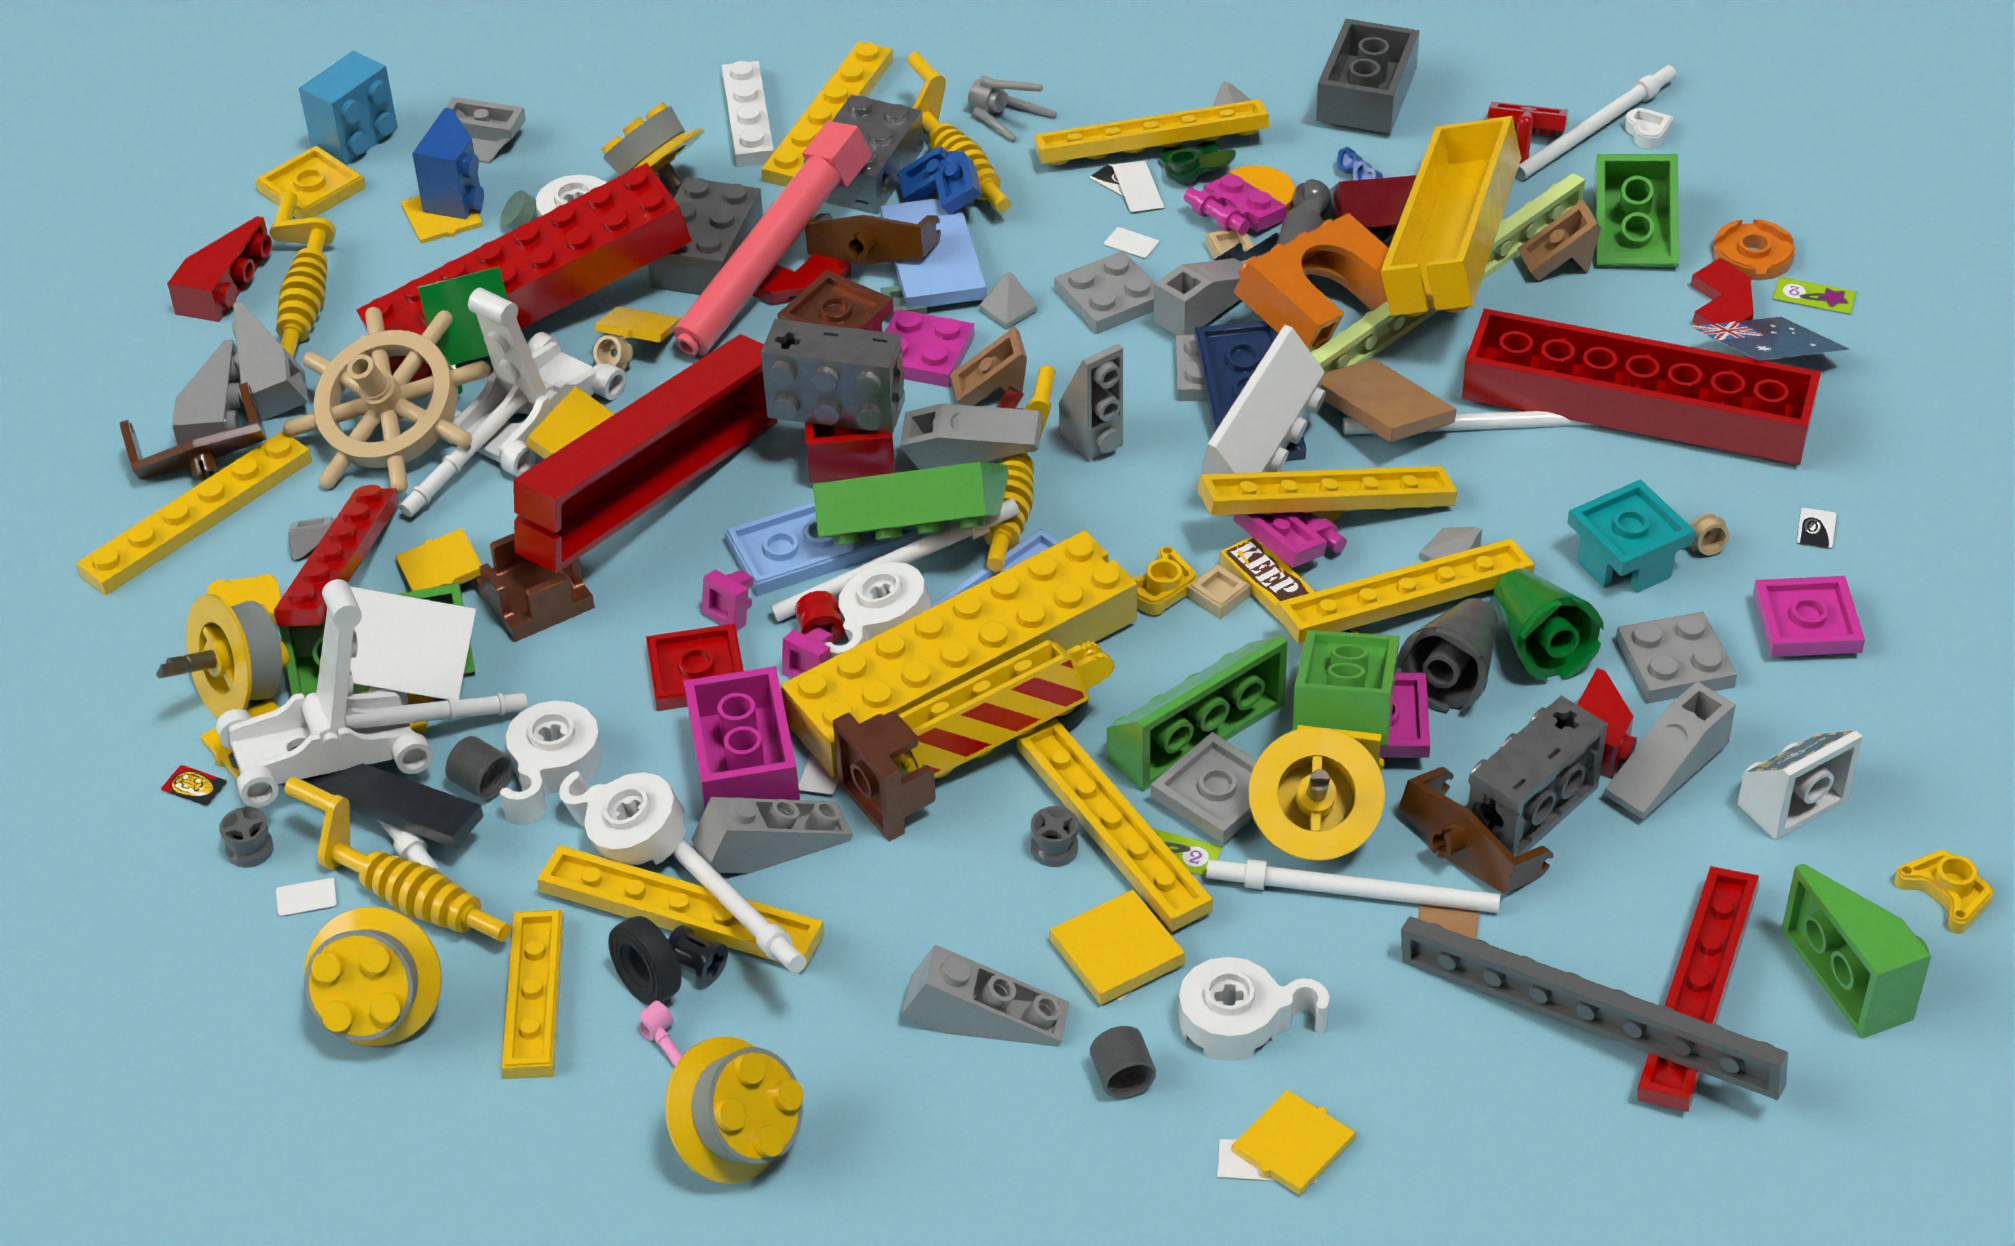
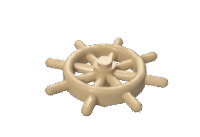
M370 307L365 313L367 336L345 347L332 361L314 352H307L303 356L304 366L322 375L315 391L314 413L286 421L283 425V431L287 436L294 437L319 429L322 436L337 452L319 477V484L324 489L333 488L352 462L370 468L388 467L391 488H396L397 494H402L408 488L406 462L425 453L441 437L460 447H468L471 444V434L451 423L458 401V386L487 377L490 373V366L484 361H479L460 368H452L436 346L452 323L453 317L448 311L438 312L424 333L419 335L405 330L385 331L381 310L377 307ZM406 356L392 376L389 357ZM423 362H426L430 366L433 376L409 383ZM346 388L360 396L359 399L340 404ZM432 394L431 401L426 410L410 402L411 400ZM364 415L349 436L342 432L339 422ZM405 418L415 423L410 429L400 434V420ZM381 422L384 441L366 442Z

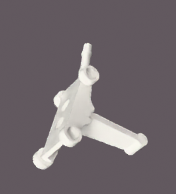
M477 288L470 295L468 308L477 315L494 372L489 375L485 387L479 396L463 412L456 409L451 420L452 424L471 434L472 442L468 447L458 446L450 455H446L442 459L443 462L419 486H415L411 490L412 493L399 505L400 510L407 517H413L423 505H427L431 501V497L454 474H458L462 470L461 467L476 452L501 463L504 471L518 477L532 468L536 460V453L524 445L528 435L575 386L589 396L596 393L608 400H614L622 393L625 387V371L610 363L604 365L597 364L592 367L561 352L560 342L557 338L544 332L535 334L527 345L516 319L518 306L483 288ZM516 413L528 415L524 422H508ZM442 437L440 438V439H442V440H444V441H446V442H448V443H450V444H454V443H452V442H450V441H448V440H446V439H444V438H442Z
M336 579L328 582L322 591L323 599L327 606L317 692L310 693L305 698L303 693L295 694L277 710L253 718L245 710H229L217 720L216 730L222 745L233 751L241 774L237 779V788L242 801L247 806L259 808L273 802L279 791L277 784L285 783L293 776L304 779L345 770L362 763L369 765L392 759L395 760L398 769L403 773L417 774L422 772L431 764L433 753L427 739L423 735L412 731L409 723L444 719L455 721L456 718L491 714L504 716L505 713L520 712L527 709V697L525 693L508 695L496 693L495 696L459 700L447 698L446 701L408 705L406 692L370 687L368 693L353 694V677L350 663L351 658L357 656L358 642L354 627L361 621L362 613L349 584L344 580Z

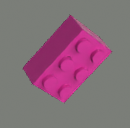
M776 666L684 680L688 716L705 809L711 797L800 800L797 766Z

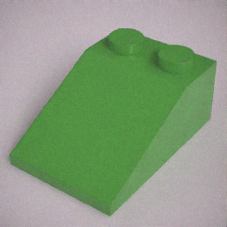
M1597 154L1594 173V216L1601 227L1596 244L1597 267H1679L1678 154Z
M1307 630L1294 686L1293 731L1297 730L1298 725L1377 733L1382 734L1381 745H1388L1400 636Z
M1804 863L1795 866L1781 932L1860 1038L1863 1039L1914 1020L1931 959L1929 949L1924 940L1919 936H1915L1904 920Z

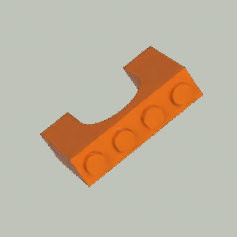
M1348 213L1333 221L1328 219L1319 228L1309 233L1304 231L1294 240L1284 245L1281 243L1277 244L1268 253L1258 258L1256 256L1249 258L1239 270L1241 277L1233 293L1277 333H1280L1285 324L1292 327L1311 352L1330 341L1344 312L1318 290L1306 275H1319L1338 282L1373 311L1387 301L1381 268L1389 248Z

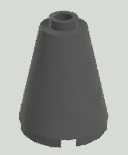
M1471 598L1463 600L1411 634L1403 643L1398 655L1397 669L1401 668L1402 673H1426L1428 707L1437 711L1448 712L1449 708L1462 706V709L1468 708L1480 698L1487 685L1498 627V617L1495 610L1488 603L1480 599Z

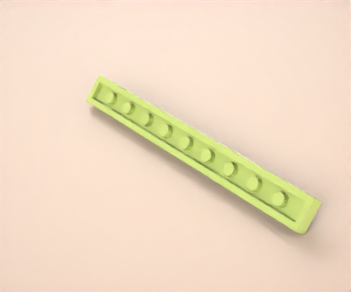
M1572 173L1559 183L1553 184L1546 192L1533 201H1528L1520 210L1508 218L1502 219L1482 280L1520 254L1517 249L1519 246L1583 199L1585 179ZM1386 301L1375 310L1367 312L1362 319L1346 330L1337 333L1333 339L1320 348L1312 350L1311 353L1325 372L1367 361L1439 310H1436L1435 307H1429L1428 312L1417 317H1408L1404 314L1391 316L1388 301Z

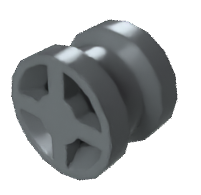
M1049 806L1040 809L1034 814L1031 819V853L1034 859L1048 867H1061L1072 862L1078 854V819L1075 814L1069 809L1060 806Z
M243 807L237 808L223 817L219 825V832L225 843V852L230 863L237 867H255L264 863L271 856L274 850V843L269 833L267 818L262 811L257 808Z

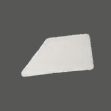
M810 752L799 783V790L833 794L838 784V777L833 779Z

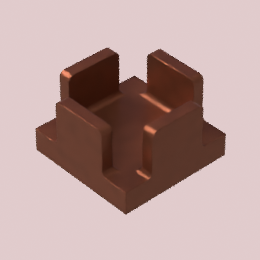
M826 270L777 314V317L782 320L882 332L883 320L894 311L893 298Z
M514 533L490 544L494 567L492 569L488 563L479 566L481 576L474 578L477 591L514 642L595 608L593 595L582 579L579 558L559 572L554 573L516 554Z
M894 711L885 715L877 714L860 724L849 712L834 719L833 730L838 784L889 842L905 834L904 819L908 815L933 803L936 799L934 771L929 765H924L901 777V769L892 760L917 747L918 736Z

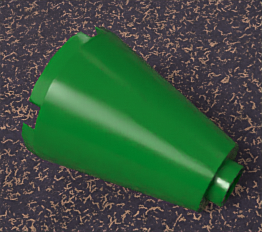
M1513 569L1505 573L1498 580L1494 589L1495 601L1519 662L1530 675L1543 681H1549L1546 677L1556 675L1566 679L1588 666L1599 652L1601 643L1598 641L1600 627L1604 631V622L1597 610L1589 602L1526 569Z

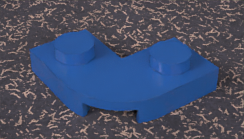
M941 146L931 150L898 171L903 199L906 202L924 200L938 191L941 207L950 215L982 195L976 166L963 150L947 152Z

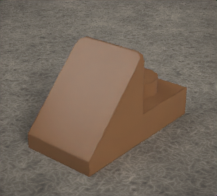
M1582 199L1517 249L1530 273L1538 281L1571 257L1587 273L1591 266L1601 227L1588 205Z
M1015 327L950 374L958 403L974 406L979 401L987 398L998 387L1005 390L1016 401H1021L1027 356L1020 332Z

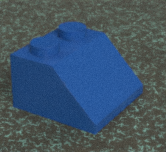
M444 108L412 153L422 209L425 213L466 220L473 209L479 210L484 201V189L480 186L478 177L479 159L474 153L470 134L454 111L450 108Z

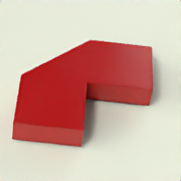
M814 254L796 271L776 265L752 296L771 304L788 302V297L799 295L826 270L848 278L851 275V263Z
M1722 258L1692 274L1691 286L1712 299L1711 302L1694 311V324L1698 326L1753 320L1750 276Z

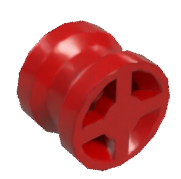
M813 591L802 596L797 601L795 613L797 621L800 623V633L805 635L819 627L833 634L832 644L842 638L845 631L844 623L840 615L838 599L832 593Z

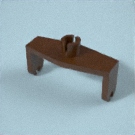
M820 213L805 227L807 252L809 255L816 254L863 265L924 257L940 240L941 230H936V225L940 223V219L937 215H927L919 223L914 224L864 214L833 219L829 213Z
M248 382L239 384V389L250 425L194 439L146 458L142 456L132 423L129 420L121 421L120 429L132 471L141 480L191 467L194 480L207 479L205 471H209L210 477L220 471L215 459L267 440L257 403Z
M1439 767L1407 781L1398 808L1428 839V845L1432 853L1434 854L1439 851L1437 857L1446 858L1503 894L1537 880L1550 867L1545 861L1549 858L1552 859L1554 854L1548 848L1539 846L1515 857L1471 810L1445 796L1450 788V785L1445 781L1454 778L1453 773L1447 768Z

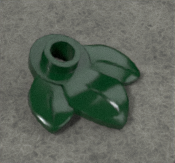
M1204 141L1188 149L1181 145L1165 147L1160 152V160L1166 165L1167 177L1178 183H1190L1196 180L1203 172L1223 168L1230 164L1236 156V151L1232 149L1218 151L1215 141Z

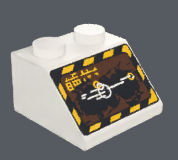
M1857 730L1818 733L1800 743L1794 742L1789 744L1781 753L1764 762L1752 764L1742 775L1737 805L1775 840L1840 806L1849 799L1863 736Z

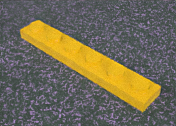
M858 41L761 168L762 181L784 187L788 185L804 164L802 152L824 124L835 118L850 95L868 96L892 64L893 49L877 46L874 43Z
M1256 99L1034 134V142L1041 164L1063 165L1071 159L1083 157L1087 159H1101L1109 153L1121 151L1125 153H1139L1146 147L1159 145L1163 147H1176L1184 141L1197 139L1201 141H1214L1222 135L1235 133L1239 135H1252L1260 129L1269 128V115L1262 101Z
M281 431L78 561L76 566L79 576L105 596L311 463L310 449L293 437L287 436L284 431Z
M1443 466L1201 474L1197 490L1209 514L1220 516L1236 514L1270 515L1285 512L1312 513L1314 511L1335 510L1353 511L1360 509L1391 510L1409 507L1433 508L1435 506H1454L1458 494L1456 487Z
M1510 538L1279 601L1276 616L1295 641L1302 643L1305 642L1307 630L1341 632L1495 589L1496 583L1505 573L1513 569H1526L1533 573L1535 564L1518 544Z
M1057 718L1035 728L1025 736H1017V750L1065 807L1075 814L1082 827L1171 932L1213 912V898Z
M558 845L537 878L539 892L627 918L643 916L652 921L656 926L671 931L680 925H684L693 929L696 936L712 943L721 942L729 948L770 959L757 946L756 937L703 886L562 845ZM746 899L770 924H778L791 936L792 945L806 958V968L824 935L823 921Z

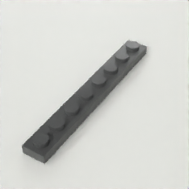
M1409 916L1401 928L1402 962L1407 965L1775 1100H1779L1786 1087L1788 1052L1776 1048L1767 1042L1757 1041L1734 1033L1717 1024H1709L1681 1014L1672 1008L1642 1000L1622 990L1612 989L1592 982L1575 973L1553 968L1539 963L1530 957L1520 956L1489 945L1483 940L1473 939L1450 931L1435 923H1428Z

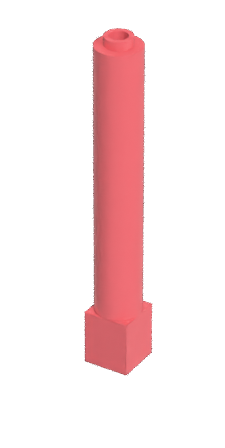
M827 121L805 148L802 155L806 162L673 329L676 344L684 353L691 356L696 354L704 356L709 352L837 186L847 188L871 158L872 153L858 126Z

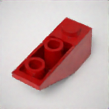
M254 217L184 259L167 283L175 315L220 322L227 310L236 302V298L244 286L252 280L254 272L263 259L267 258L270 254L272 240L267 233L264 217Z

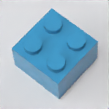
M355 51L350 52L299 87L311 148L317 145L345 165L398 129L387 67Z

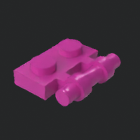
M1233 174L1225 175L1218 180L1204 185L1203 191L1199 192L1194 188H1189L1184 194V201L1192 205L1194 212L1203 217L1210 216L1216 220L1217 225L1226 231L1232 229L1240 235L1247 233L1249 228L1259 232L1284 221L1287 206L1271 197L1269 193L1257 189L1245 182L1240 176Z
M1313 513L1236 514L1233 517L1235 523L1292 568L1324 556L1326 546L1334 553H1339L1347 543V540L1337 533L1338 528L1326 518L1319 519Z

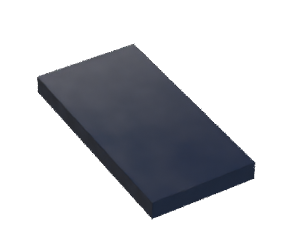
M1265 321L1195 327L1194 338L1214 433L1279 334ZM1303 435L1297 444L1290 442L1286 447V450L1289 451L1286 461L1306 459L1307 449Z

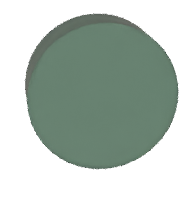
M523 190L513 194L502 211L501 223L514 230L520 225L530 222L536 211V199Z

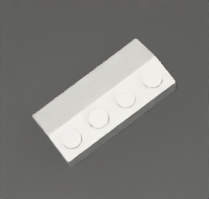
M1286 324L1283 326L1207 444L1202 474L1280 472L1289 454L1286 447L1290 442L1297 444L1300 441L1308 423L1305 418L1309 412L1316 414L1320 409L1326 395V391L1321 389L1325 371L1292 327Z

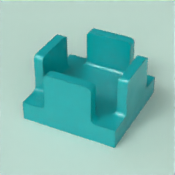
M1641 479L1569 510L1567 524L1580 536L1578 563L1602 587L1611 584L1613 569L1620 576L1632 572L1630 586L1637 593L1671 577L1676 552L1692 545L1696 532Z

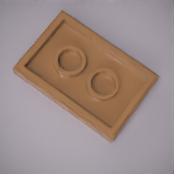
M1376 359L1328 371L1324 374L1321 389L1326 391L1324 401L1388 442L1397 441L1455 422L1456 408Z

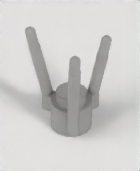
M982 76L981 79L976 80L972 84L968 93V103L974 108L972 115L984 120L1011 142L1016 140V136L990 115L1001 113L1007 104L1051 118L1057 116L1054 110L1010 97L1004 91V89L1040 92L1043 90L1041 84L996 80Z

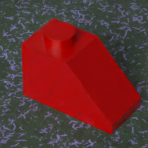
M1596 668L1577 705L1608 723L1600 775L1613 779L1621 762L1625 763L1635 751L1637 737L1631 736L1634 716L1607 672Z

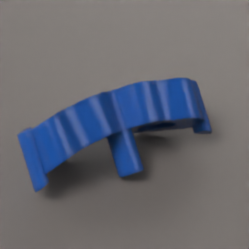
M1345 147L1339 150L1337 158L1338 169L1344 173H1353L1354 180L1383 178L1381 172L1363 161L1362 157L1357 155L1351 148Z

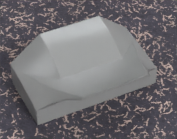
M452 97L446 107L454 111L472 137L474 153L478 156L479 162L490 163L501 147L514 137L526 120L524 107Z

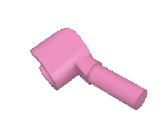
M654 1001L640 1014V1032L649 1041L655 1039L675 1067L682 1054L671 1040L670 1035L665 1031L674 1023V1019L664 1004L660 1001Z

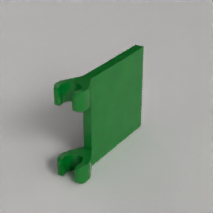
M500 267L417 287L427 327L440 311H448L453 317L451 325L436 344L453 369H456L455 364L489 356L477 315L469 310L468 301L472 292L477 288H483L508 300ZM462 385L458 386V395L463 391Z

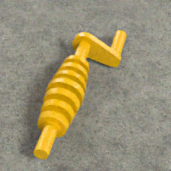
M919 52L911 53L908 56L907 62L925 81L912 108L922 110L923 132L927 131L929 133V146L932 150L942 146L947 152L963 150L976 166L982 195L977 199H988L998 212L1007 211L1011 202L999 189L1001 180L982 148L952 124L940 123L938 121L946 79L941 73L936 72Z
M286 191L282 194L276 218L271 225L269 234L276 241L307 244L306 248L297 252L279 291L276 332L282 338L280 344L294 359L297 344L308 338L324 303L328 260L322 251L324 246L333 242L336 229L329 220L321 217L292 220L298 198L295 193Z
M1042 366L1039 369L1034 396L1024 407L1025 410H1038L1043 415L1040 439L1051 408L1050 398L1056 374L1051 366ZM1028 452L1001 458L999 464L1008 465L1009 473L1003 502L1013 498L1017 503L1020 514L990 527V533L984 535L986 543L990 546L986 565L988 569L994 572L1001 571L1004 568L1007 550L1014 548L1018 544L1032 510L1034 501V462L1028 456Z
M295 776L287 780L284 787L286 794L325 812L317 852V860L320 865L328 869H336L342 864L358 872L361 885L373 891L381 899L386 900L394 908L411 918L433 923L442 928H449L458 933H466L473 928L500 942L507 939L511 931L510 924L481 911L479 898L466 892L463 887L453 883L451 879L439 873L436 869L379 850L366 855L351 848L350 803L347 798L330 794Z

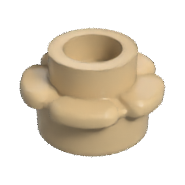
M605 335L595 343L593 356L597 364L604 365L610 363L625 370L627 363L632 360L633 348L631 344L627 343V338L623 336ZM616 349L617 355L614 357V350Z
M1706 513L1696 518L1690 524L1696 531L1694 543L1689 546L1693 552L1700 551L1704 555L1711 556L1722 551L1727 545L1729 531L1723 518L1716 517L1713 513Z

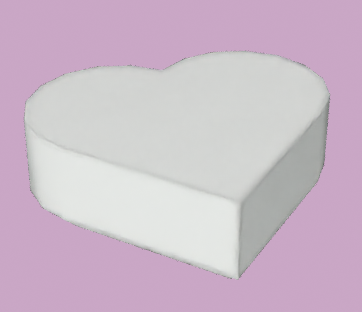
M1635 108L1626 114L1624 128L1628 134L1634 136L1633 141L1637 146L1644 149H1655L1663 144L1672 130L1674 117L1644 108Z

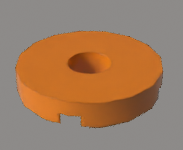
M1754 219L1753 224H1742L1743 220H1736L1722 226L1715 235L1713 246L1715 261L1722 258L1750 276L1751 280L1776 278L1786 273L1793 264L1795 255L1793 238L1790 233L1777 224L1760 219ZM1750 247H1753V248H1758V249H1760V250H1753V249H1749V248H1750Z

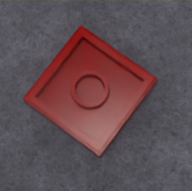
M735 623L646 636L657 711L687 707L684 680L744 671Z

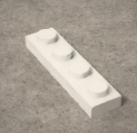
M737 61L733 64L722 65V74L736 166L765 164L774 153L759 61Z

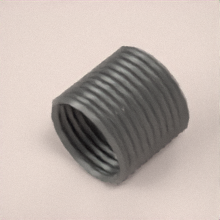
M469 736L459 741L451 750L446 761L445 772L447 778L453 783L479 797L481 800H489L497 796L500 790L507 785L512 773V761L507 754L487 744L480 738Z
M1117 1026L1102 1032L1093 1040L1090 1046V1056L1092 1057L1103 1090L1107 1095L1114 1098H1129L1144 1092L1152 1085L1156 1078V1068L1143 1036L1138 1029L1131 1026Z

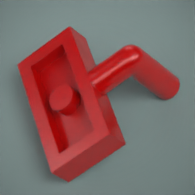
M1492 101L1488 110V119L1513 116L1521 155L1520 163L1529 158L1532 129L1534 128V133L1538 135L1556 136L1557 130L1565 131L1568 109Z

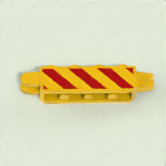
M1046 640L899 714L902 720L918 736V746L892 760L901 769V777L924 765H929L934 771V778H942L948 775L953 768L973 758L988 755L1000 744L1017 736H1025L1031 733L1036 726L1056 716H1063L1072 712L1077 705L1090 699L1087 689L1101 683L1103 679L1107 680V677H1111V673L1114 672L1113 668H1115L1113 665L1114 661L1093 641L1082 642V645H1076L1065 651L1058 643Z

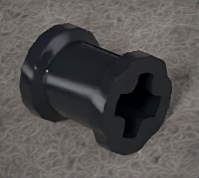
M680 925L673 930L668 941L676 954L679 966L696 974V979L704 985L713 983L720 976L726 965L728 947L721 942L710 943L696 936L693 929L684 925Z

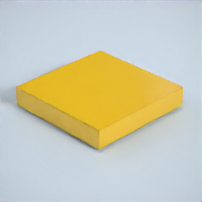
M317 145L255 180L257 191L278 206L284 192L290 191L295 193L298 199L293 216L297 219L316 217L366 188L362 175Z
M575 386L528 435L524 445L546 459L613 416L614 413Z
M1133 889L1049 929L1051 943L1100 1005L1185 964V952Z

